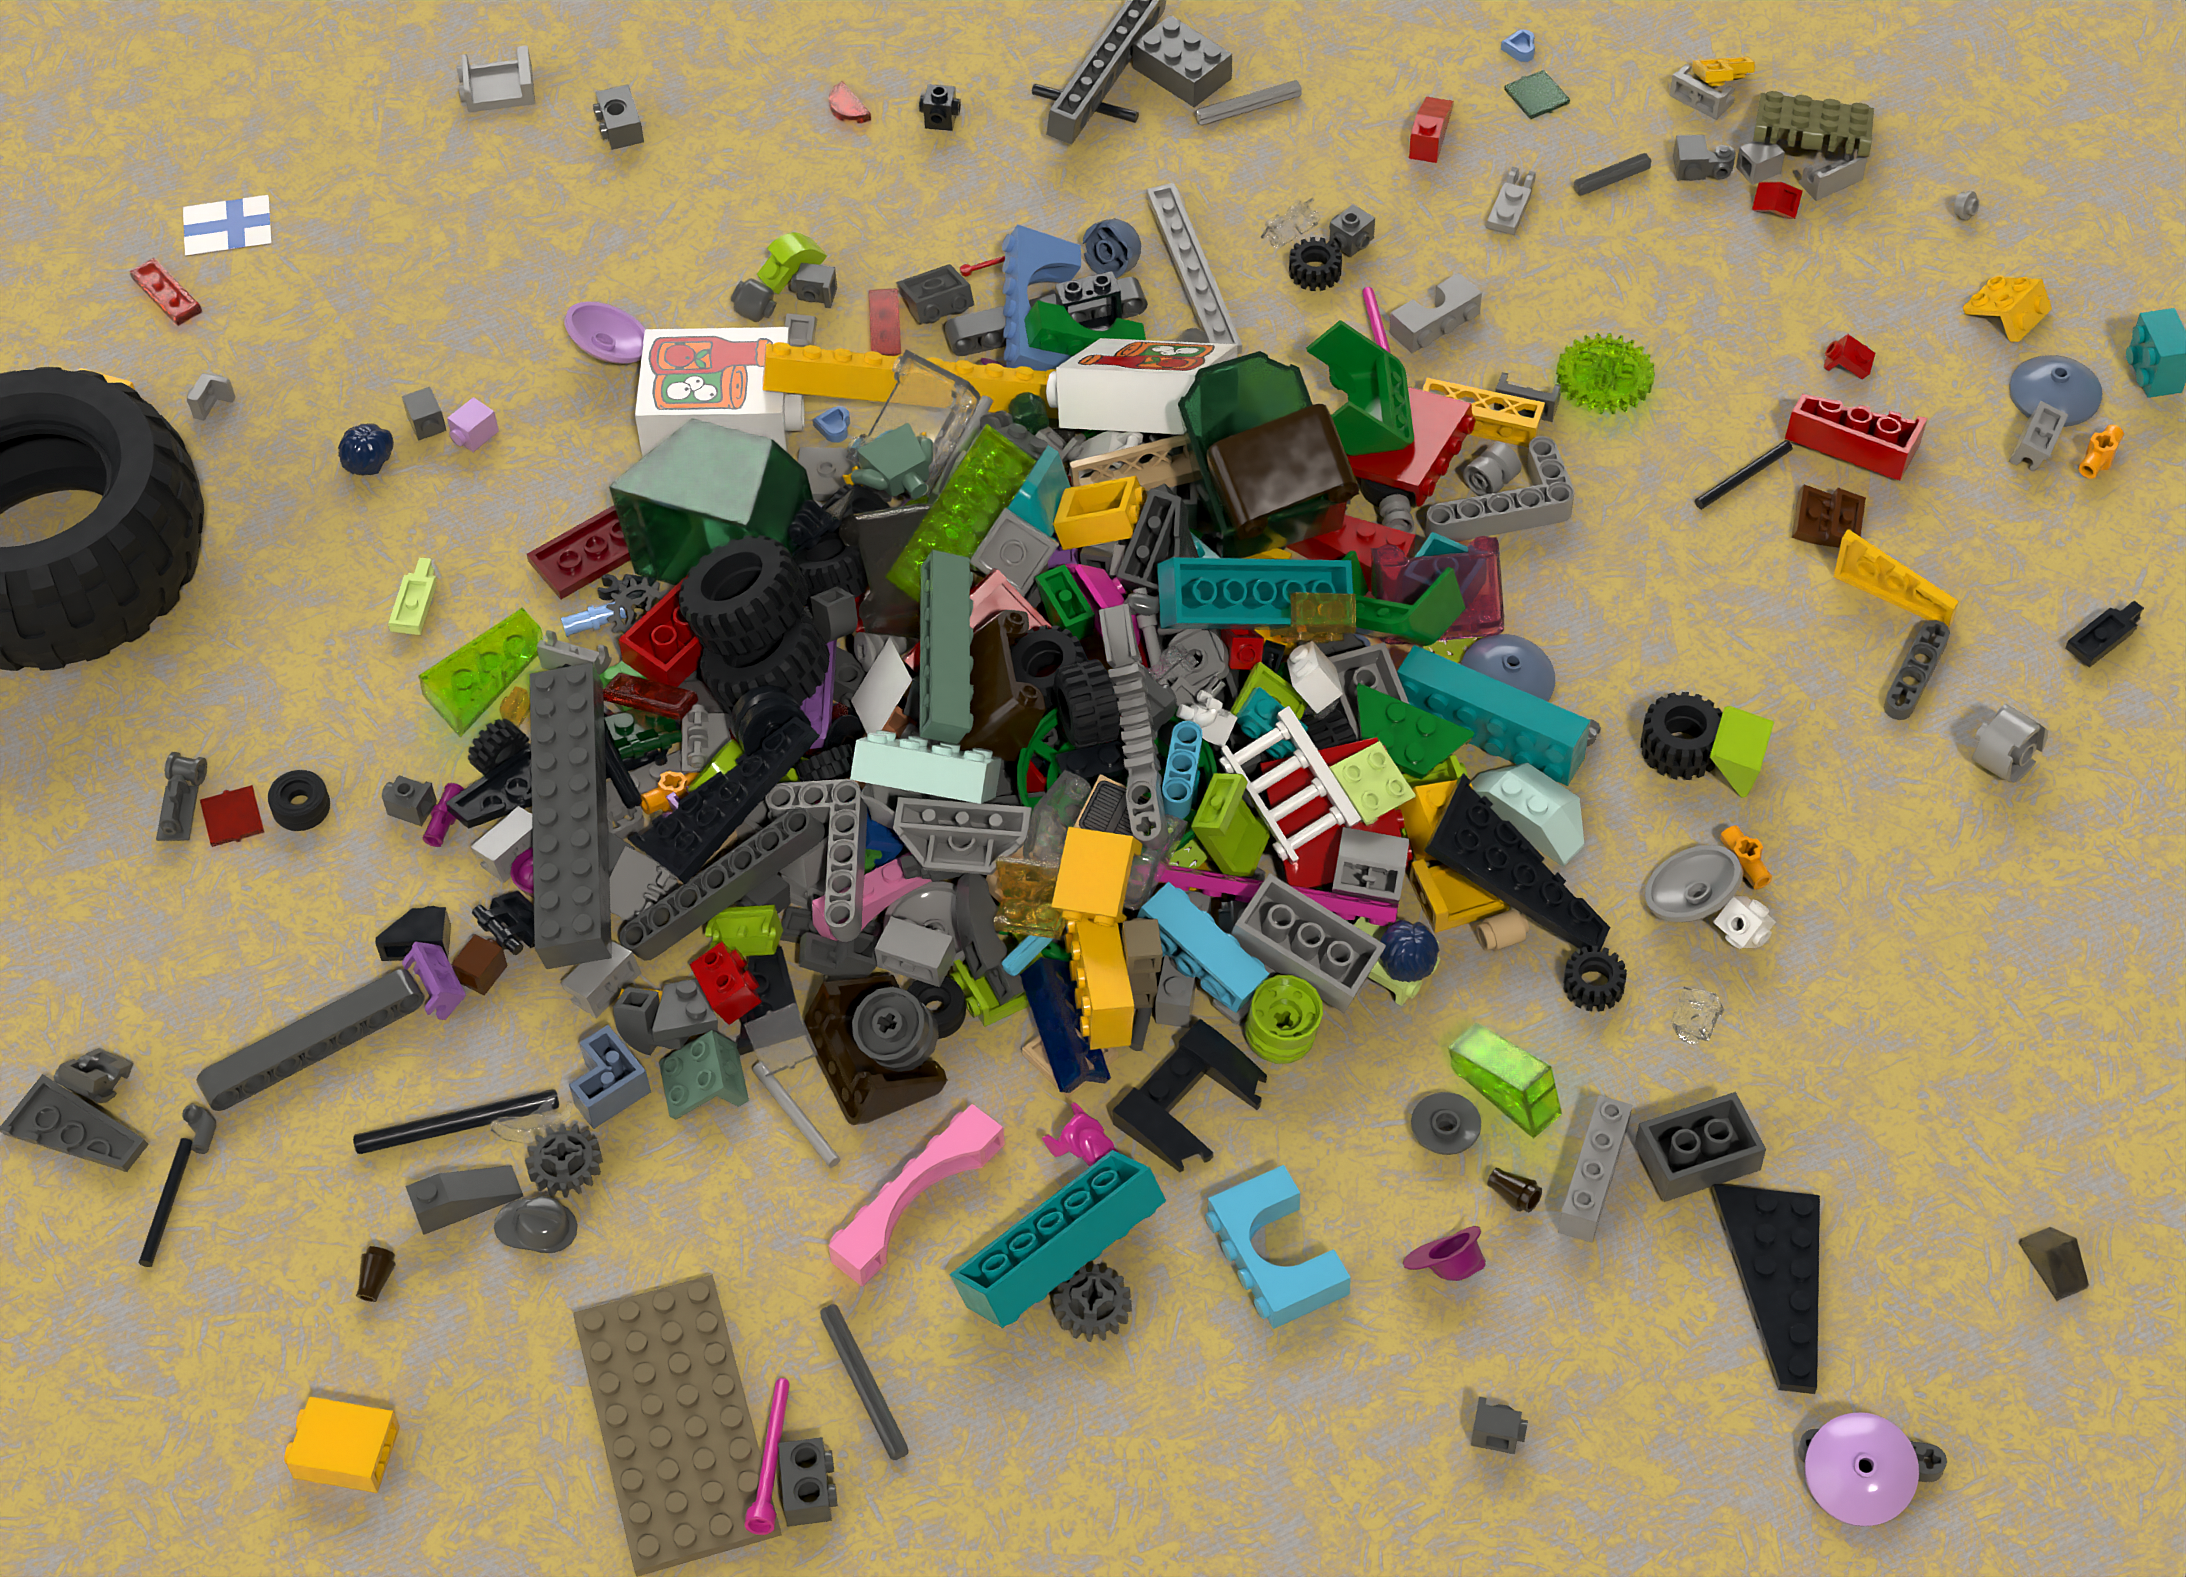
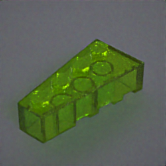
M522 607L418 675L422 695L461 738L538 656L536 646L540 640H543L542 628Z

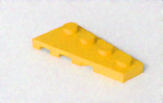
M1848 529L1842 537L1834 578L1924 619L1941 621L1948 628L1950 627L1959 603L1957 599Z

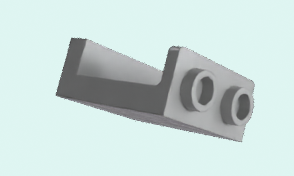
M528 45L517 47V60L470 65L467 54L461 55L462 65L457 66L459 82H463V84L459 85L461 102L466 101L468 112L535 104L533 72Z

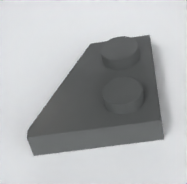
M697 979L665 984L652 1028L653 1043L718 1030V1019Z

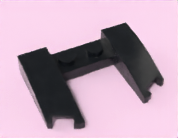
M1199 1019L1179 1040V1048L1139 1090L1134 1087L1112 1110L1113 1125L1178 1172L1184 1171V1166L1181 1160L1199 1154L1205 1163L1213 1158V1151L1169 1114L1175 1105L1206 1074L1251 1107L1258 1110L1261 1106L1262 1097L1255 1095L1258 1080L1266 1083L1267 1074L1226 1037L1202 1019Z

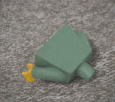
M907 422L857 449L861 469L855 466L852 468L853 472L851 474L842 475L846 485H866L880 491L884 490L890 496H897L907 490L913 498H918L927 490V485L924 481L930 476L928 466L933 462V441L927 437L926 432H922L921 435L916 437L911 425Z

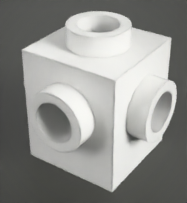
M1733 896L1714 923L1727 934L1725 938L1730 944L1742 949L1757 948L1766 943L1772 933L1770 929L1776 921L1768 915L1769 909L1761 902L1754 899L1750 900L1747 896Z

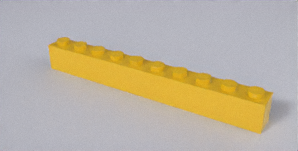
M784 342L766 344L762 390L971 411H975L982 396H988L993 400L988 412L996 413L997 411L1004 410L1006 413L1013 415L1059 419L1058 408H1051L1049 406L1046 394L1049 375L1052 371H1056V369L1037 371L1026 366L1007 368L996 363L977 365L965 360L947 362L935 357L916 359L905 354L886 356L875 351L856 353L844 348L825 350L814 345L795 347Z

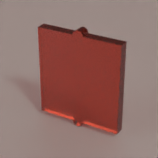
M253 785L233 791L224 790L222 794L200 800L212 847L232 841L240 842L243 838L265 832Z

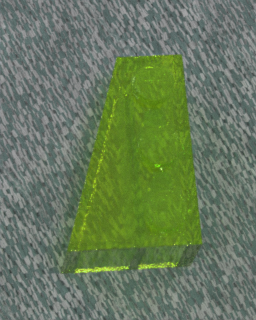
M1477 1022L1448 1046L1453 1071L1459 1077L1466 1080L1533 1139L1562 1115L1552 1067Z

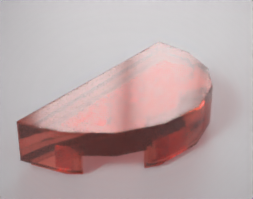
M843 81L833 87L829 93V108L836 118L840 121H845L844 119L857 120V123L871 121V113Z

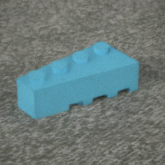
M1169 881L1141 907L1137 918L1158 919L1163 952L1162 958L1168 955L1175 960L1177 970L1187 978L1198 977L1201 980L1200 985L1202 989L1233 1012L1237 1013L1254 996L1256 989L1267 980L1269 973L1266 971L1264 964L1258 958L1251 957L1246 953L1234 936L1223 932L1215 924L1214 919L1209 913L1203 910L1200 911L1190 901L1186 892L1180 888H1175Z

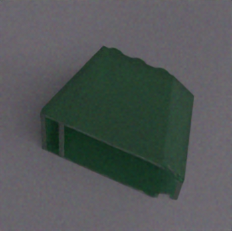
M1261 351L1199 369L1185 397L1182 396L1178 402L1195 486L1220 558H1246L1336 531L1343 527L1347 502H1333L1329 500L1327 494H1323L1267 516L1268 523L1262 534L1254 538L1247 537L1238 540L1210 479L1207 450L1214 443L1313 405L1300 368L1292 364L1287 366L1270 359L1268 354Z
M693 418L609 486L635 574L655 578L658 581L677 585L684 579L692 566L696 567L699 564V559L704 555L708 556L713 552L714 548L719 545L729 544L728 541L736 538L742 540L744 536L753 535L758 538L761 535L778 540L794 557L795 554L793 552L798 544L790 538L788 527L801 504L805 500H814L806 469L773 439Z

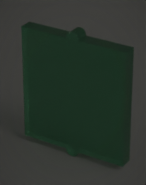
M1545 70L1527 77L1522 76L1521 79L1504 86L1507 94L1530 120L1545 113H1553V110L1570 104V98Z

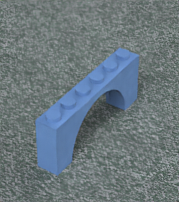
M1017 224L1011 235H1006L1002 245V250L1005 251L1003 294L1006 295V303L1003 309V315L1006 316V326L1003 333L1004 338H1006L1004 360L1007 361V368L1026 366L1037 371L1056 369V367L1073 356L1029 347L1024 318L1031 310L1027 288L1029 285L1038 282L1062 283L1071 281L1081 268V245Z

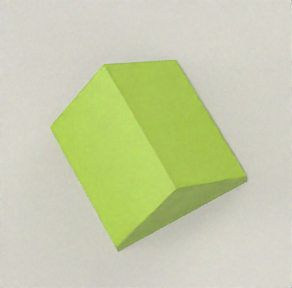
M1732 706L1724 707L1710 758L1739 796L1743 798L1748 796L1760 773L1774 721Z

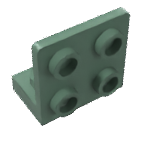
M713 1030L659 1062L669 1116L675 1120L716 1096L737 1107L749 1101L737 1043Z

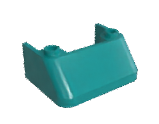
M1049 445L1045 448L1007 506V509L1055 541L1057 539L1052 537L1055 531L1053 522L1064 490L1071 488L1057 450Z

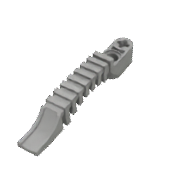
M1127 603L1101 609L1099 614L1107 663L1113 668L1108 670L1109 677L1116 684L1113 688L1119 700L1117 702L1119 713L1122 715L1120 717V726L1124 730V732H1121V737L1126 744L1122 746L1123 753L1127 757V759H1124V765L1129 772L1126 801L1131 830L1135 838L1143 844L1144 848L1157 850L1168 839V829L1160 785H1163V782L1158 772L1161 768L1160 762L1156 757L1158 749L1154 743L1156 736L1155 731L1152 729V725H1154L1153 718L1149 713L1151 705L1147 699L1148 688L1144 683V679H1146L1145 671L1141 667L1142 659L1136 642L1130 605ZM1151 793V798L1146 804H1137L1138 798L1142 794ZM1154 826L1151 829V835L1146 836L1145 834L1149 832V827Z

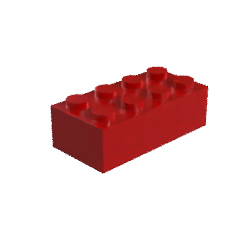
M684 579L618 639L623 662L669 694L700 666L701 657H703L704 647L680 611L679 592Z

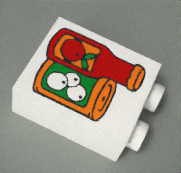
M789 327L645 329L635 412L642 458L698 457L697 454H700L702 457H712L711 455L740 454V450H758L759 454H767L768 456H787L789 431H804L803 394L762 390V376L766 344L784 342L791 346Z
M1100 338L1056 367V371L1050 373L1046 388L1047 401L1051 408H1058L1059 428L1200 435L1239 404L1237 344Z

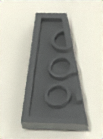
M43 1074L0 1126V1132L4 1135L124 1172H128L149 1145L143 1138Z

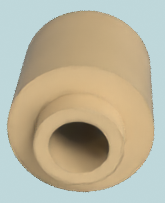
M1515 909L1484 919L1482 924L1477 925L1476 932L1479 942L1485 951L1490 949L1497 951L1525 941L1526 933L1529 932V925L1524 914H1519Z

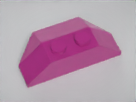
M1065 564L1095 614L1094 628L1103 640L1099 610L1123 605L1124 598L1122 596L1126 594V591L1118 578L1115 577L1111 580L1104 569L1082 564ZM1139 613L1131 615L1137 646L1142 635V629L1138 628L1136 619Z

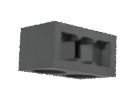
M823 1437L778 1443L783 1505L787 1526L832 1521L831 1507L838 1506L835 1484H828V1473L834 1472L832 1450L825 1451ZM804 1461L816 1462L810 1468L799 1467ZM810 1494L819 1496L817 1500L810 1503L802 1501L805 1496Z

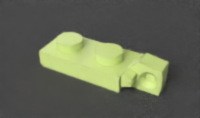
M419 557L415 572L404 575L388 623L390 632L421 635L437 586V578L433 576L435 569L432 567V559Z

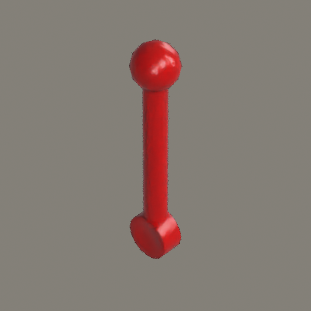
M1005 256L972 266L964 264L960 267V273L962 276H969L972 271L1004 262Z

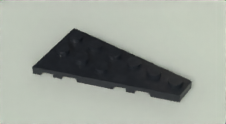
M604 705V718L615 715ZM531 744L447 801V811L465 827L470 829L506 816L518 806L523 809L531 807ZM656 749L644 753V757L638 759L630 757L622 761L626 769L631 771L654 762V757L660 754V752ZM606 771V779H609L610 776Z
M795 716L766 737L762 742V747L750 756L744 753L735 760L738 764L726 774H723L721 771L681 799L678 809L667 817H664L662 814L651 821L653 824L652 828L641 836L636 832L628 840L686 885L735 829L744 822L745 818L765 799L766 795L789 772L802 755L811 748L820 735L811 726Z
M1463 773L1452 790L1424 852L1579 949L1586 947L1588 952H1591L1592 946H1598L1597 952H1600L1610 926L1583 898H1576L1564 885L1566 880L1558 872L1554 875L1542 862L1545 858L1510 821H1503L1490 808L1493 803L1485 795L1481 798L1469 785L1472 781Z
M1713 1184L1711 1192L1714 1201L1718 1204L1721 1213L1720 1219L1724 1230L1727 1231L1732 1246L1731 1252L1747 1299L1751 1302L1757 1329H1760L1765 1343V1353L1777 1388L1781 1391L1815 1394L1817 1390L1820 1195Z

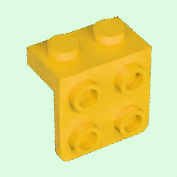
M2001 275L1989 279L1987 284L1963 306V311L1967 315L2001 316L2008 340L2011 342H2019L2052 310L2042 279L2028 277L2012 278Z

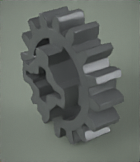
M646 577L643 578L641 584H638L635 578H631V586L628 588L622 583L619 584L622 592L619 595L611 593V597L616 600L615 604H608L606 607L614 611V615L607 618L608 622L617 623L612 631L615 634L623 631L625 634L643 617L641 616L638 620L635 619L637 617V613L634 611L636 606L642 607L644 604H647L645 610L648 612L654 607L656 598L660 601L669 591L659 592L660 583L657 581L652 587L649 586V580ZM636 591H646L640 598L632 600L627 597ZM621 607L627 610L629 619L626 622V626L621 619Z
M560 1124L559 1131L554 1132L550 1127L546 1128L548 1136L545 1138L539 1135L535 1136L537 1146H528L529 1157L525 1158V1164L531 1182L536 1183L537 1190L542 1191L547 1187L551 1197L559 1190L562 1191L563 1197L567 1198L569 1190L574 1189L575 1192L580 1194L582 1193L581 1185L583 1183L588 1186L593 1185L591 1175H600L599 1164L603 1162L598 1140L592 1139L589 1130L581 1134L579 1126L576 1124L572 1127L571 1131H567L565 1125Z
M1094 1264L1092 1272H1087L1086 1268L1082 1266L1079 1269V1275H1074L1071 1279L1067 1280V1283L1062 1282L1058 1285V1294H1054L1056 1319H1062L1061 1325L1064 1331L1071 1327L1073 1328V1338L1075 1339L1081 1333L1086 1334L1087 1342H1091L1093 1336L1099 1334V1337L1104 1341L1106 1340L1107 1331L1110 1330L1116 1335L1119 1333L1118 1322L1121 1324L1128 1323L1127 1312L1132 1311L1130 1287H1123L1124 1277L1122 1275L1113 1279V1271L1110 1267L1104 1273L1099 1272L1098 1264ZM1096 1295L1093 1310L1090 1311V1303L1093 1301V1296Z

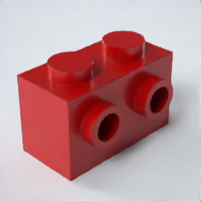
M721 941L689 964L711 1008L728 1025L762 1002L756 991L759 984L750 971H745L744 967L748 963L737 948L731 950Z

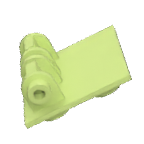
M1380 741L1329 768L1361 817L1360 823L1364 822L1366 826L1376 822L1379 816L1416 797Z

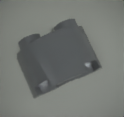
M98 1048L86 1053L78 1060L72 1059L60 1064L55 1072L54 1082L97 1103H106L116 1096L117 1093L112 1090L120 1078L128 1079L133 1063Z

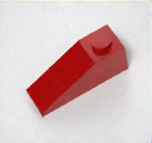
M1426 96L1416 114L1412 127L1409 159L1437 163L1454 101Z

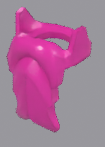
M1076 1102L1071 1104L1075 1116L1064 1127L1061 1136L1057 1140L1049 1134L1042 1137L1043 1142L1054 1157H1059L1070 1151L1077 1158L1082 1157L1089 1167L1110 1151L1118 1152L1114 1148L1113 1141L1103 1133L1104 1129L1098 1120L1087 1115Z

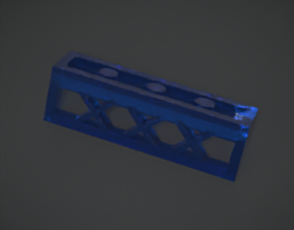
M1040 957L1022 972L1020 976L1059 1091L1071 1093L1085 1081L1105 1084L1111 1079L1101 1049L1090 1050L1088 1036L1084 1037V1042L1076 1032L1077 1029L1081 1033L1080 1016H1083L1082 1008H1076L1075 988L1078 987L1077 981L1071 980L1069 962ZM1055 971L1061 972L1064 983L1057 977ZM1065 999L1073 1006L1075 1013L1067 1006ZM1086 1058L1094 1065L1095 1070L1089 1069Z

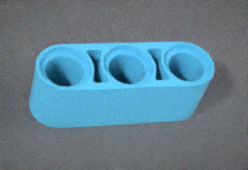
M1192 721L1178 723L1172 732L1162 786L1165 817L1171 820L1185 818L1191 809L1203 737L1200 726ZM1182 741H1189V742H1191V743H1190V744H1186V743H1183ZM1177 769H1184V770H1186V771H1185V772H1180V771H1177ZM1178 797L1181 798V800H1173L1171 798Z

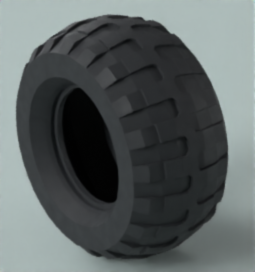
M38 367L33 370L0 373V514L23 501L47 493L87 490L102 495L97 508L73 527L38 542L20 546L0 547L1 670L18 671L24 667L39 668L40 671L64 668L66 664L83 660L88 662L109 654V650L118 647L124 642H132L149 630L148 625L157 617L166 615L179 600V588L190 582L197 565L196 557L201 545L204 503L199 480L183 440L162 415H159L158 411L151 404L142 399L137 391L122 382L108 383L102 374L93 371L62 370L61 367Z

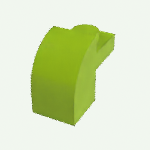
M797 232L787 233L774 240L767 247L772 255L758 271L757 275L775 293L780 294L793 274L798 272L801 263L821 265L828 255L812 238Z

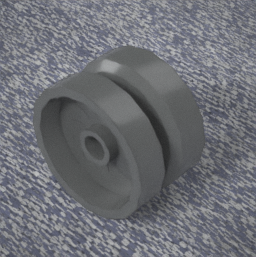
M895 987L878 989L866 996L857 1007L852 1021L853 1037L859 1049L883 1068L896 1072L913 1070L926 1062L934 1052L939 1037L938 1023L932 1011L907 990Z

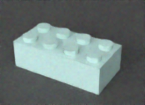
M877 730L876 733H868L867 737L856 740L850 780L978 804L996 797L1002 758L993 757V751L973 748V751H960L959 744L941 742L940 745H928V739L908 736V739H895L896 733Z

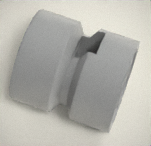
M1496 442L1481 454V457H1477L1464 469L1463 476L1468 487L1476 495H1487L1500 491L1504 484H1508L1521 472L1522 466L1517 454L1509 446Z

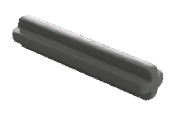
M1642 153L1578 178L1574 181V191L1579 196L1648 170L1651 168V158L1647 153Z

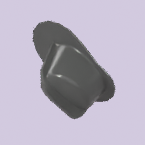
M544 1196L532 1199H518L508 1203L499 1211L494 1222L496 1237L504 1245L540 1253H555L564 1250L573 1242L577 1235L578 1227L575 1215L567 1207L561 1205L555 1199Z

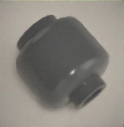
M752 278L745 282L740 281L731 297V302L734 303V311L754 322H759L764 316L769 318L777 302L773 301L774 291Z

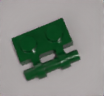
M665 699L604 718L605 728L622 760L630 757L638 759L644 757L646 752L659 748L662 751L672 748V744L682 742V733L680 729L676 730V722Z

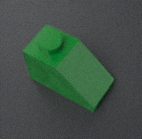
M1063 564L1036 576L1037 586L1052 627L1053 625L1060 626L1062 631L1067 629L1078 640L1092 635L1095 614L1066 565Z

